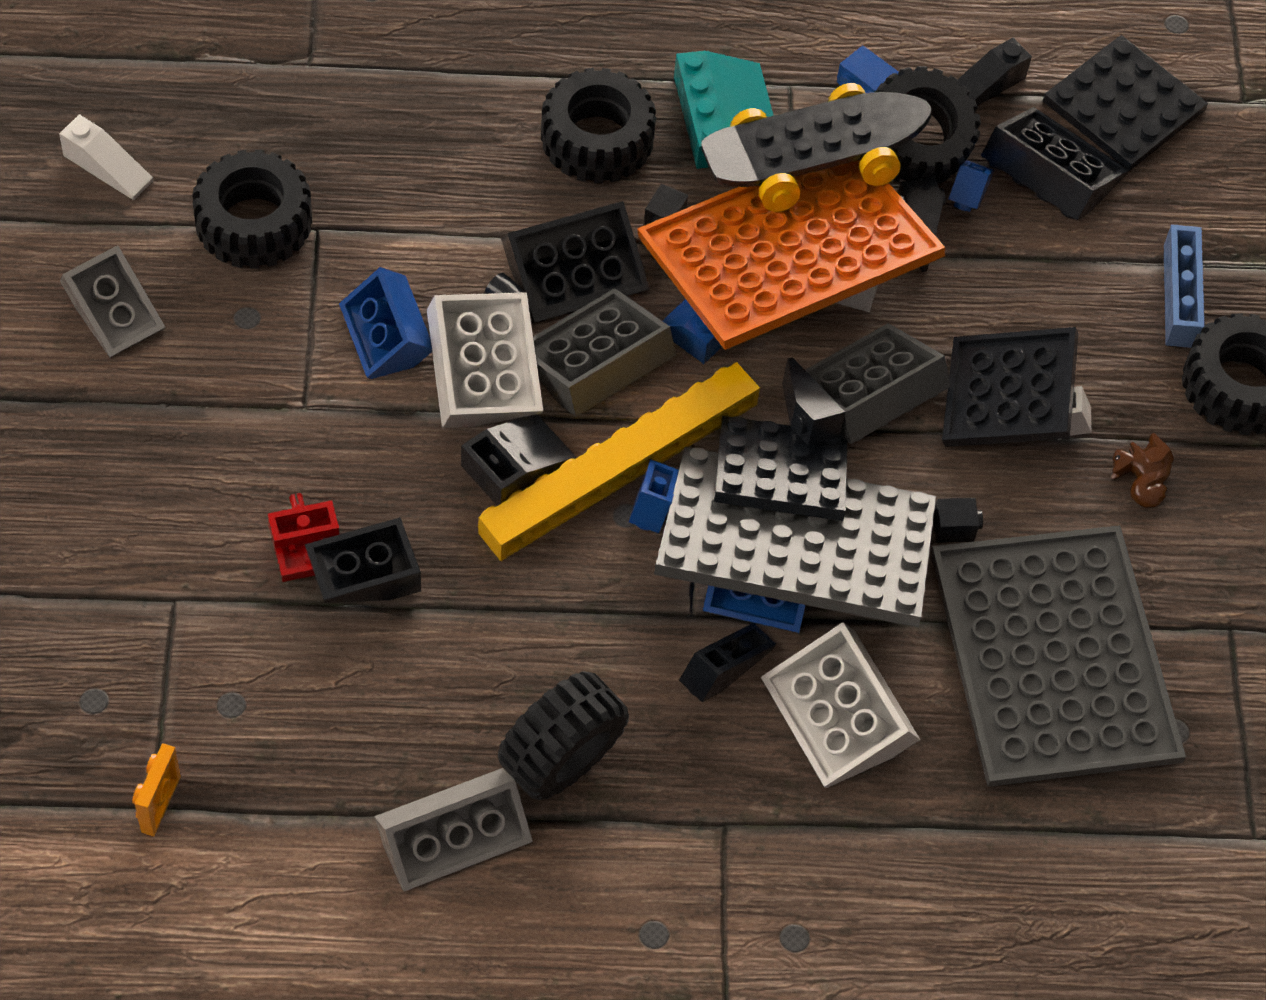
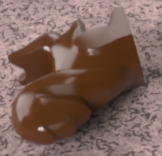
M1152 433L1149 436V444H1147L1145 449H1141L1136 443L1131 442L1129 452L1123 449H1117L1114 452L1113 473L1111 475V479L1114 480L1129 472L1134 474L1137 479L1131 485L1130 494L1137 504L1145 508L1156 507L1166 498L1167 487L1163 483L1168 479L1174 461L1171 449L1155 433Z

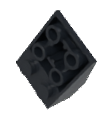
M537 414L487 428L461 445V466L497 506L506 501L513 492L517 490L523 491L533 485L540 476L544 474L549 475L558 470L568 459H576L573 452Z

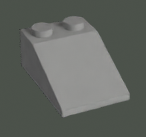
M118 245L62 274L60 283L74 307L110 358L165 328Z

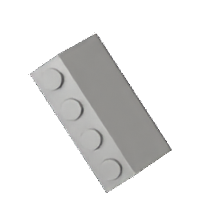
M504 768L374 816L384 849L404 892L533 842L516 782Z

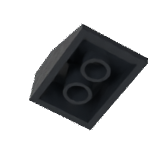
M401 517L305 544L324 603L390 601L421 592V571Z

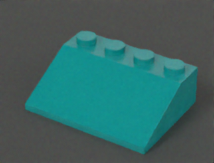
M709 51L676 54L674 79L696 169L709 168L701 147V141L705 137L718 130L730 127L733 118L739 112L746 109L756 108L766 113L767 117L774 116L761 66L757 62Z

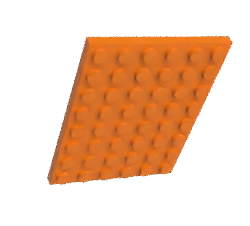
M861 160L794 177L800 189V198L796 204L784 211L773 212L763 206L759 196L760 186L737 187L637 228L638 238L724 350L945 256V246L889 183L873 186L864 181L859 170Z

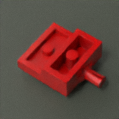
M297 493L298 504L295 494H292L289 497L292 509L267 514L282 582L315 576L305 544L340 535L332 500L305 506L301 493Z

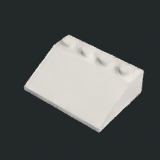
M527 293L435 295L427 308L442 428L474 427L541 414L543 412V404Z
M844 622L761 676L825 788L894 758L920 740L857 633Z

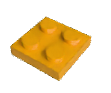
M164 743L161 744L157 754L153 753L146 768V773L148 774L144 784H138L132 799V803L135 804L136 818L139 821L141 833L153 837L181 778L176 749Z

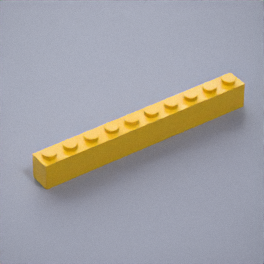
M738 362L729 367L718 369L711 378L704 382L693 384L686 393L679 397L668 399L656 411L643 414L633 425L628 428L618 429L608 440L601 444H593L583 455L576 459H568L558 470L549 475L544 474L540 476L533 485L523 491L517 490L513 492L506 501L498 506L488 507L478 517V534L500 561L504 560L645 474L650 459L663 463L683 451L685 447L691 446L719 429L722 416H740L755 407L758 403L760 387Z

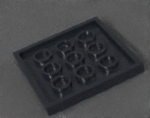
M1122 35L1047 91L1043 97L1045 104L1129 171L1202 114L1208 105L1204 99Z
M1069 327L954 337L949 374L951 387L948 388L942 436L945 447L1070 439L1079 336L1077 328Z
M722 416L714 502L840 521L844 520L846 511L847 440L841 434L837 438L807 445L790 425L776 424L772 421L749 420L739 416Z

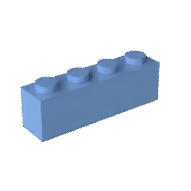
M1171 224L1164 243L1165 337L1167 346L1191 348L1197 334L1201 333L1204 327L1201 227Z

